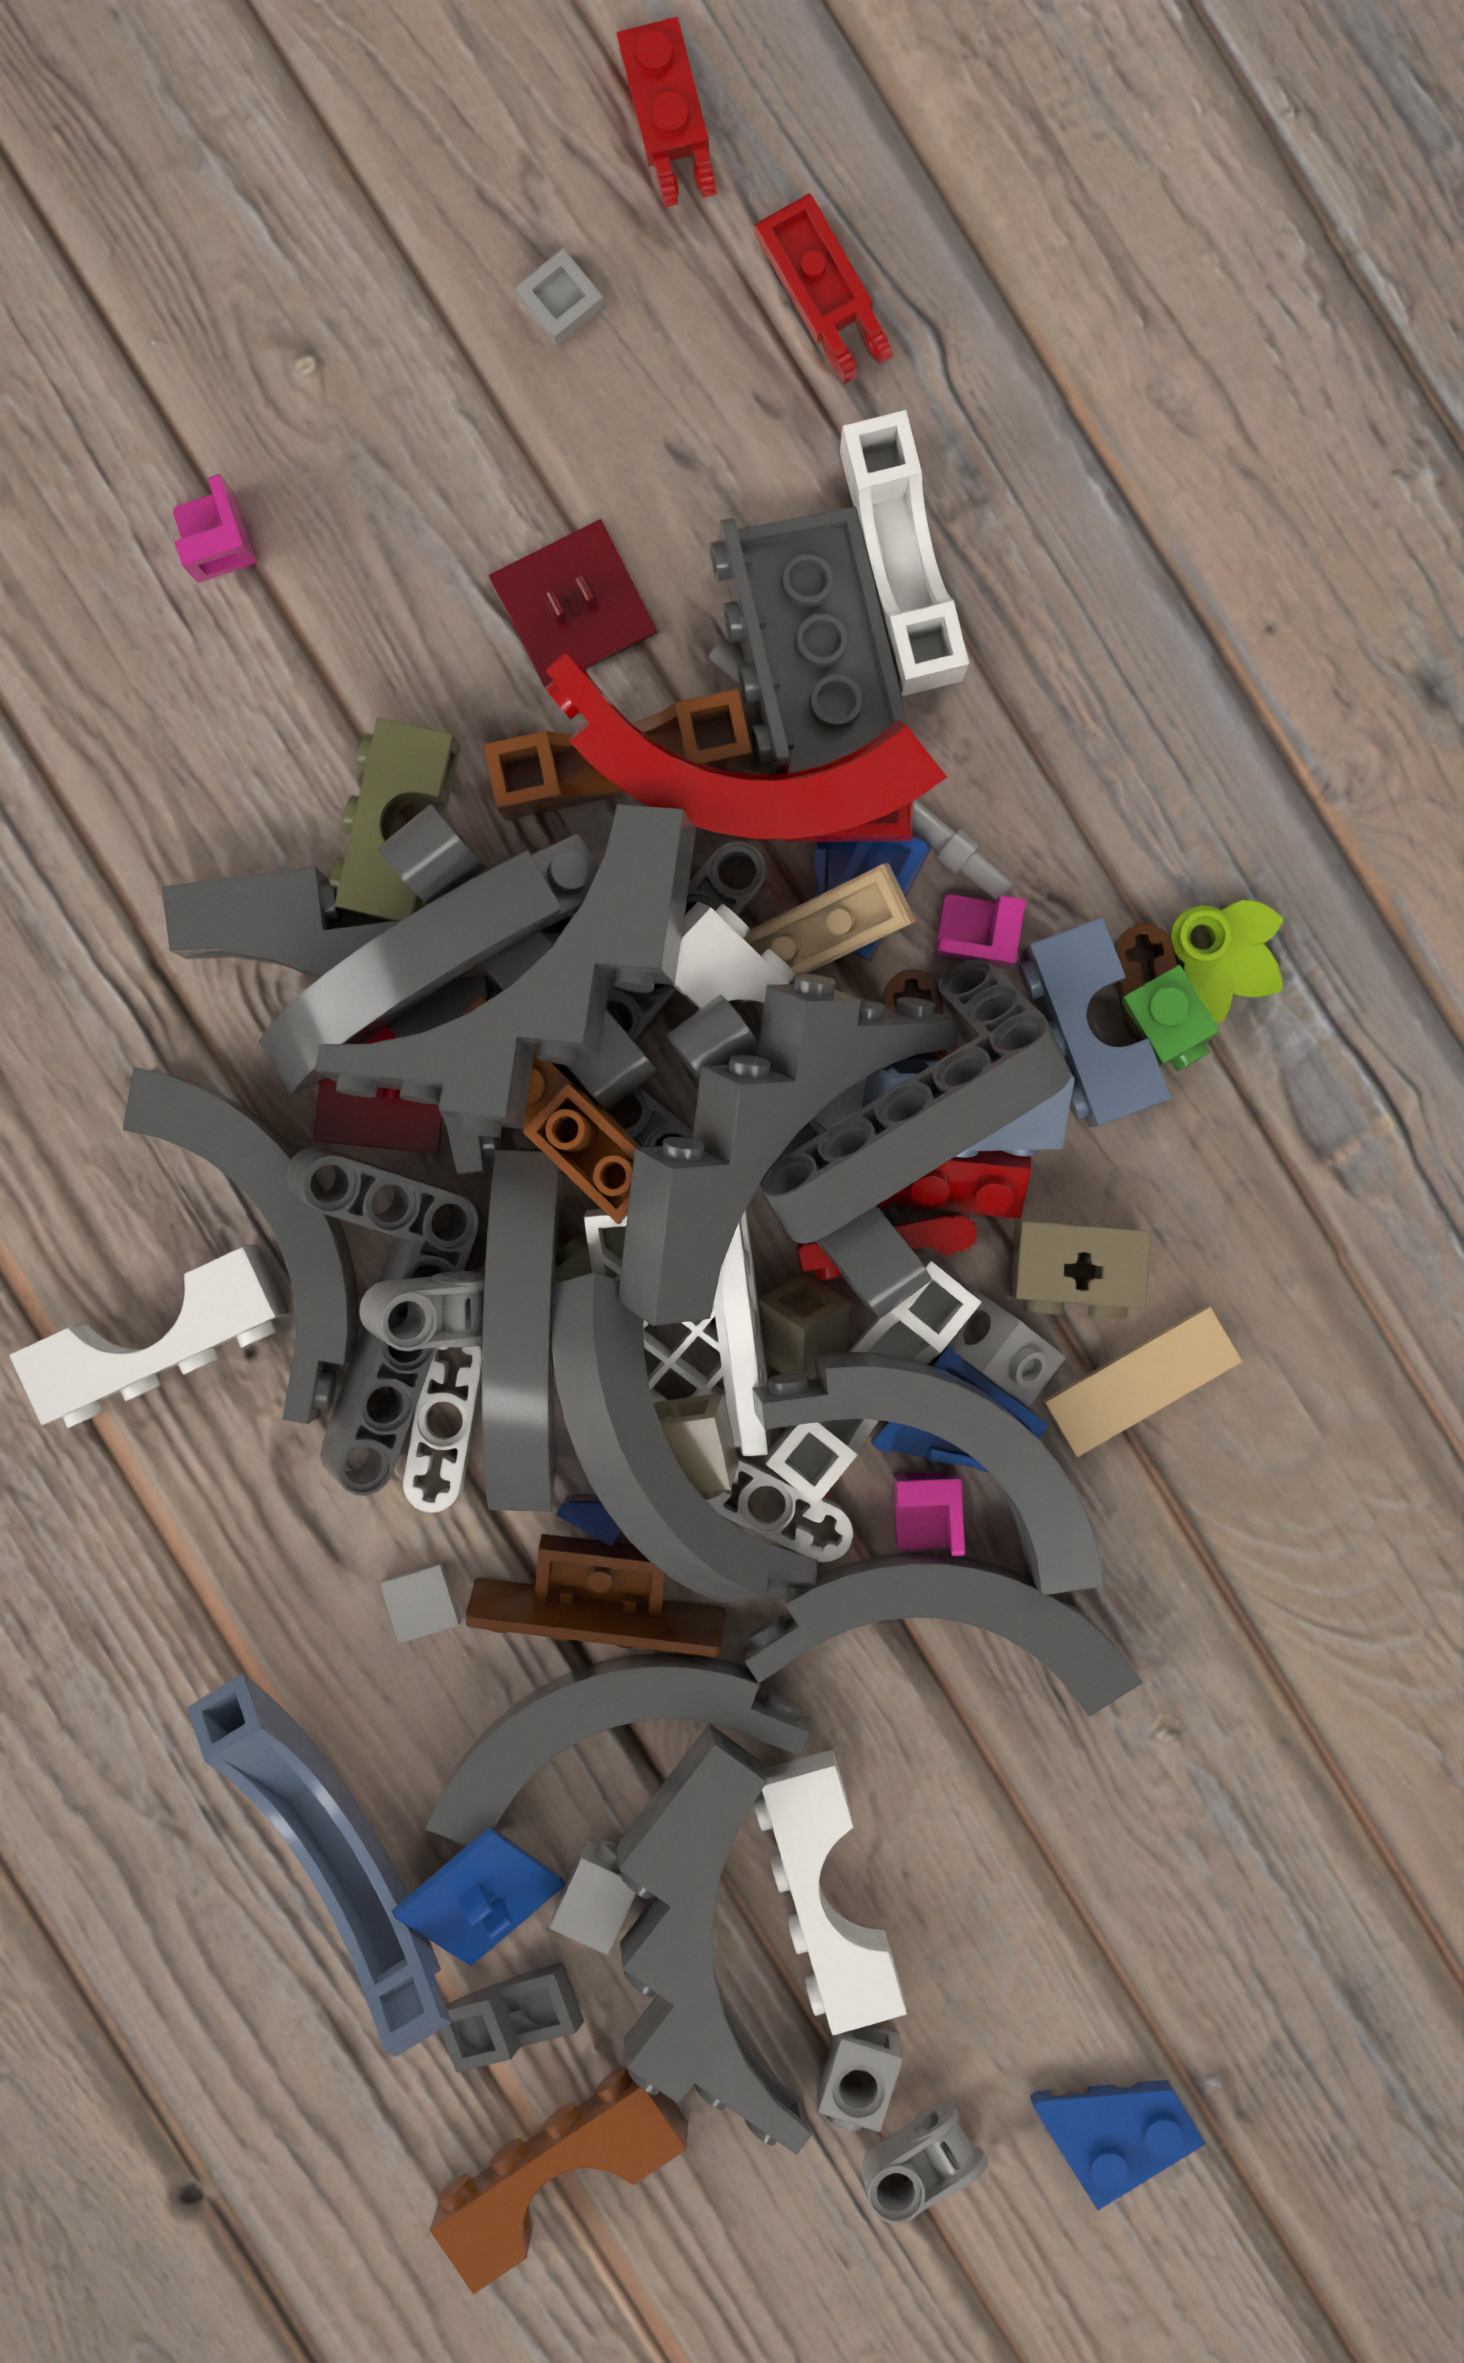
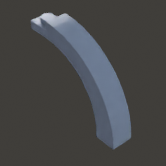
M243 1673L188 1706V1713L204 1762L234 1783L267 1817L292 1850L323 1900L351 1958L384 2052L397 2057L451 2024L450 2016L435 1978V1974L441 1971L430 1940L395 1919L392 1910L406 1899L409 1894L385 1848L352 1794L313 1741L269 1694Z

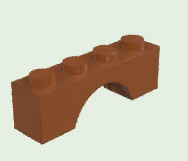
M739 689L674 702L667 709L655 715L632 722V724L654 741L692 761L729 771L752 767V750ZM546 730L483 744L496 808L505 821L622 796L627 793L597 771L569 742L570 736L573 733H557Z
M626 2067L618 2068L598 2084L594 2096L577 2107L573 2102H570L557 2109L544 2122L543 2130L525 2143L521 2138L512 2140L493 2156L490 2161L491 2166L473 2178L469 2174H463L448 2184L437 2198L438 2205L430 2232L473 2295L527 2259L533 2230L529 2204L537 2191L550 2179L570 2170L592 2168L615 2174L634 2186L687 2149L688 2121L676 2103L661 2091L657 2095L646 2092L634 2082Z

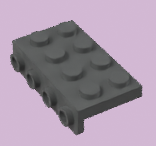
M856 507L737 529L734 518L720 520L718 541L710 542L709 544L710 558L716 581L726 580L731 602L723 604L725 625L730 642L741 641L745 663L738 664L737 666L738 679L744 703L755 702L760 724L752 726V740L758 764L769 763L771 773L810 768L845 756L867 744L898 719L909 727Z

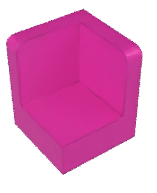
M221 474L208 477L212 491L211 495L178 505L173 509V515L181 539L174 541L182 566L197 583L257 563L234 491Z
M952 894L945 896L941 909L934 957L960 962L969 959H983L989 961L996 968H1011L1016 963L1026 899L1000 895L993 902Z
M957 1471L893 1473L897 1547L900 1550L948 1549L951 1556H964L962 1478Z

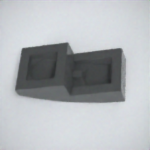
M558 1963L501 1981L446 2004L452 2023L440 2031L455 2071L458 2073L510 2060L522 2046L574 2034L584 2023V2019L563 1963Z

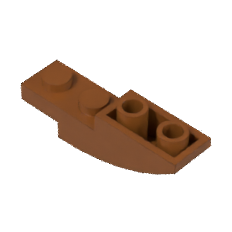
M480 996L462 1016L469 1014L489 1001V999ZM534 1051L524 1130L522 1132L617 1224H620L628 1215L635 1148L641 1147L562 1065L539 1060L536 1058L537 1051Z

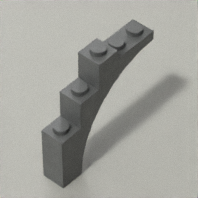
M617 804L605 856L583 904L554 945L513 985L469 1014L421 1034L372 1044H319L315 1071L337 1082L336 1091L353 1096L376 1097L377 1087L399 1089V1097L408 1101L439 1104L442 1094L440 1111L461 1122L460 1131L485 1137H500L501 1127L523 1129L534 1051H537L536 1058L539 1060L564 1065L577 1064L578 1055L599 1057L610 979H614L613 985L615 987L634 992H652L654 990V983L675 985L696 829L684 809Z
M316 867L162 887L169 950L185 959L239 958L281 965L317 979L365 944L400 922L392 921L334 929L333 922L342 921V911L334 906L336 898L334 887H329L328 878ZM485 974L456 978L390 1023L387 1028L397 1038L421 1034L462 1017L480 996L490 1000L501 993L503 989L493 991V983ZM441 1094V1097H440V1103L437 1104L438 1107H439V1110H440V1104H441L442 1094ZM441 1112L446 1123L457 1174L471 1176L491 1173L489 1158H494L495 1150H499L498 1137H485L461 1132V1122Z
M800 974L795 976L794 984L767 985L758 1057L735 1055L730 1057L729 1065L701 1066L693 1139L669 1137L663 1140V1146L635 1148L618 1303L653 1326L710 1319L720 1270L739 1220L766 1172L798 1131L836 1096L873 1072L916 1054L956 1048L960 1022L936 1013V1004L924 999L898 998L896 1007H885V1005L879 1002L858 999L836 990V981L825 976Z
M709 1724L616 1844L618 1868L621 1871L620 1877L622 1881L633 1892L645 1899H650L655 1895L620 1941L622 1966L626 1979L642 1994L648 1997L656 1995L624 2037L628 2073L634 2082L646 2092L657 2095L661 2091L678 2104L694 2085L699 2095L711 2106L719 2110H724L727 2106L745 2118L748 2128L761 2141L771 2146L779 2142L797 2155L812 2136L805 2104L767 2071L742 2038L720 1993L714 1969L713 1919L721 1873L738 1828L767 1781L758 1758Z

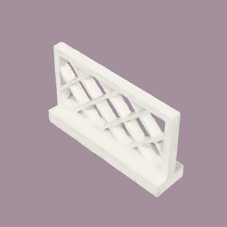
M602 1209L587 1210L584 1215L592 1272L610 1277L609 1267L618 1274L615 1280L620 1281L622 1260L605 1247L603 1228L626 1226L627 1217L620 1224H617ZM745 1209L720 1270L711 1318L681 1322L690 1330L672 1351L644 1330L649 1324L645 1320L643 1335L644 1348L662 1361L648 1377L653 1403L667 1400L655 1391L653 1387L669 1368H672L697 1387V1390L690 1397L724 1392L735 1447L742 1448L743 1456L768 1455L773 1428L764 1429L754 1411L752 1387L767 1386L768 1378L747 1209ZM714 1317L716 1320L717 1332L708 1326V1324ZM697 1336L720 1352L721 1362L708 1377H705L680 1358ZM722 1376L725 1391L716 1385Z

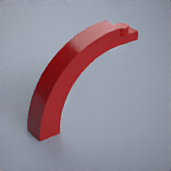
M568 649L545 670L554 680L545 689L559 708L571 720L579 713L587 720L582 727L570 736L569 742L597 771L622 791L646 806L684 809L695 827L712 832L754 839H794L822 836L855 828L886 816L920 798L947 778L909 727L899 719L867 744L845 756L818 766L771 774L742 773L718 769L692 761L672 752L648 737L616 708Z

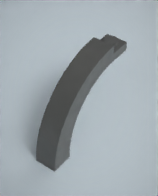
M576 833L533 855L529 851H525L469 880L392 926L352 953L304 990L272 1021L259 1040L261 1047L289 1095L292 1096L328 1078L315 1071L319 1044H367L374 1036L402 1014L460 975L530 935L576 913L583 904L599 869L580 835Z
M133 1067L123 1131L163 1139L206 1159L225 1173L247 1194L260 1210L276 1237L284 1255L292 1283L296 1322L294 1353L282 1420L309 1424L320 1418L322 1409L329 1410L334 1399L337 1375L335 1372L328 1371L329 1363L345 1365L351 1362L358 1340V1291L352 1257L338 1218L318 1212L292 1194L288 1188L286 1173L290 1161L297 1152L261 1118L236 1101L201 1084L182 1077ZM313 1175L310 1184L312 1194H324L325 1191L315 1175Z
M502 1127L499 1150H495L492 1174L483 1305L482 1428L488 1510L552 1512L557 1451L551 1309L553 1285L556 1284L564 1172L522 1132L524 1128Z
M592 1272L554 1284L551 1309L552 1356L556 1386L564 1420L575 1452L592 1488L608 1514L628 1540L651 1563L673 1580L700 1595L721 1603L755 1598H786L789 1596V1589L816 1585L817 1559L772 1546L739 1530L718 1514L687 1478L663 1433L653 1404L644 1356V1319L618 1303L620 1281L597 1272Z
M846 1351L814 1354L816 1379L808 1380V1375L803 1373H786L769 1378V1385L752 1387L754 1411L764 1429L831 1420H883L908 1425L932 1433L954 1444L978 1461L991 1474L1003 1493L1014 1517L1019 1534L1024 1575L1042 1596L1105 1586L1100 1552L1092 1524L1079 1494L1063 1468L1041 1441L999 1402L974 1385L944 1370L915 1360L881 1353Z
M905 1553L878 1556L845 1564L816 1576V1585L789 1590V1596L784 1598L785 1606L792 1615L791 1619L784 1622L781 1616H777L768 1620L749 1635L752 1644L745 1648V1663L757 1682L760 1683L814 1647L836 1635L859 1626L901 1618H937L983 1628L1025 1649L1045 1664L1068 1687L1088 1717L1143 1683L1123 1654L1088 1616L1059 1594L1042 1596L1026 1576L1005 1567L973 1558L947 1554Z
M678 1653L630 1655L597 1662L569 1672L539 1687L510 1707L491 1724L467 1751L453 1772L425 1829L468 1846L490 1826L493 1829L496 1828L513 1797L530 1777L549 1760L571 1745L593 1734L616 1726L647 1720H693L719 1725L743 1733L801 1757L811 1733L809 1717L801 1714L803 1709L801 1705L784 1696L767 1693L765 1699L757 1697L756 1694L760 1683L757 1682L747 1666L729 1660L701 1655L686 1656Z

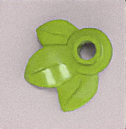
M1241 900L1223 910L1208 905L1193 906L1183 911L1172 924L1169 938L1174 948V954L1183 963V971L1215 1023H1221L1226 1018L1232 1004L1233 995L1237 997L1258 998L1277 994L1283 989L1278 963L1264 944L1280 929L1283 918L1272 908L1261 902ZM1194 927H1203L1209 931L1211 943L1207 949H1198L1192 944L1190 935Z

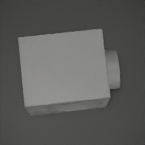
M586 1839L555 1906L549 1929L609 1955L636 1893L620 1877L621 1871L618 1868L616 1851L617 1843L603 1840L598 1845Z
M868 2025L833 2035L816 2086L818 2113L826 2115V2118L832 2124L848 2131H860L864 2127L880 2132L903 2061L899 2034ZM854 2070H863L873 2076L867 2085L859 2088L847 2086L841 2081L847 2073Z

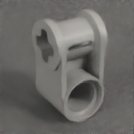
M453 1271L438 1273L431 1277L385 1280L376 1283L366 1291L361 1300L359 1310L361 1322L368 1332L402 1351L436 1347L461 1348L482 1345L485 1273ZM407 1301L408 1313L404 1322L396 1328L389 1329L388 1318L390 1312L399 1303Z
M943 2101L927 2108L910 2124L882 2142L875 2144L867 2151L862 2162V2175L871 2210L880 2220L889 2224H903L911 2221L918 2214L944 2197L972 2184L985 2171L988 2165V2157L980 2147H973L958 2122L960 2112L952 2101ZM943 2142H945V2143L948 2145V2147H949V2149L951 2150V2152L948 2151L947 2147L945 2146V2144H944ZM901 2173L908 2177L907 2181L900 2188L886 2190L879 2187L880 2181L889 2174Z

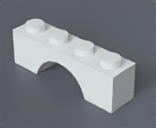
M903 410L844 425L842 427L840 455L853 507L857 509L901 696L962 682L969 666V660L954 600L950 598L944 587L932 547L924 504L922 471L907 411Z
M697 902L684 916L676 980L673 986L699 1009L703 1008L720 994L727 1001L741 999L765 1003L767 985L789 984L796 974L770 949H767L760 956L744 940V937L751 931L749 927L724 904H721L714 911L711 907ZM866 1077L836 1096L812 1119L826 1131L862 1109Z
M258 1246L241 1247L185 1273V1294L179 1317L171 1330L161 1340L148 1348L131 1349L115 1345L102 1338L87 1324L64 1329L9 1355L41 1425L63 1418L67 1428L73 1427L103 1413L104 1411L99 1403L100 1400L121 1392L125 1402L161 1386L157 1374L178 1365L184 1375L219 1359L214 1348L236 1338L240 1348H243L274 1334L276 1331L271 1321L288 1314V1311Z
M924 1258L921 1263L930 1274L932 1280L880 1320L875 1318L849 1352L881 1353L927 1364L943 1351L982 1302L932 1261ZM845 1419L788 1426L770 1447L768 1455H765L766 1465L817 1505L856 1458L866 1438L879 1420Z
M828 1750L763 1769L767 1783L755 1800L754 1807L761 1830L773 1829L779 1852L770 1854L771 1866L779 1892L791 1890L797 1913L787 1915L796 1953L808 1952L814 1970L813 1975L805 1977L807 1992L814 2015L826 2013L832 2036L907 2015L903 1991L886 1931L864 1928L843 1918L829 1904L819 1884L821 1869L827 1854L834 1844L853 1828L851 1809L834 1750Z

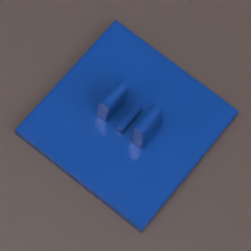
M490 1826L392 1910L395 1919L464 1963L472 1966L560 1891L566 1883L560 1875Z

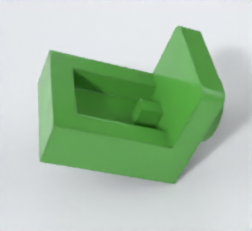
M1180 965L1129 993L1121 1000L1143 1039L1149 1038L1160 1068L1171 1062L1176 1072H1179L1210 1053L1205 1042L1209 1041L1220 1031Z

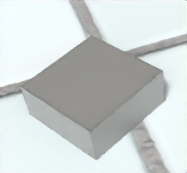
M564 248L514 288L519 302L556 347L605 307L602 294Z
M444 1561L385 1578L380 1582L398 1644L459 1626L462 1622Z

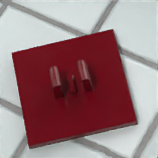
M601 519L488 575L544 688L554 681L545 670L567 649L586 670L658 634Z
M385 1027L367 1044L396 1039L397 1037ZM329 1078L319 1082L313 1141L439 1154L443 1116L437 1104L418 1103L399 1097V1089L377 1087L376 1097H360L336 1091L337 1082Z

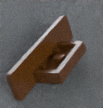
M542 1534L538 1548L536 1585L477 1578L474 1581L468 1603L465 1624L470 1628L486 1629L496 1633L511 1632L552 1637L561 1641L577 1640L611 1644L621 1648H644L677 1652L686 1656L718 1657L721 1654L725 1609L717 1606L663 1600L666 1573L651 1563L632 1544Z

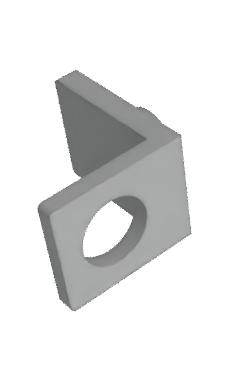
M974 1290L971 1294L982 1303L948 1343L947 1347L1025 1406L1029 1407L1066 1357L1019 1319L979 1291ZM978 1315H989L991 1325L984 1339L973 1345L965 1344L964 1331L968 1323Z

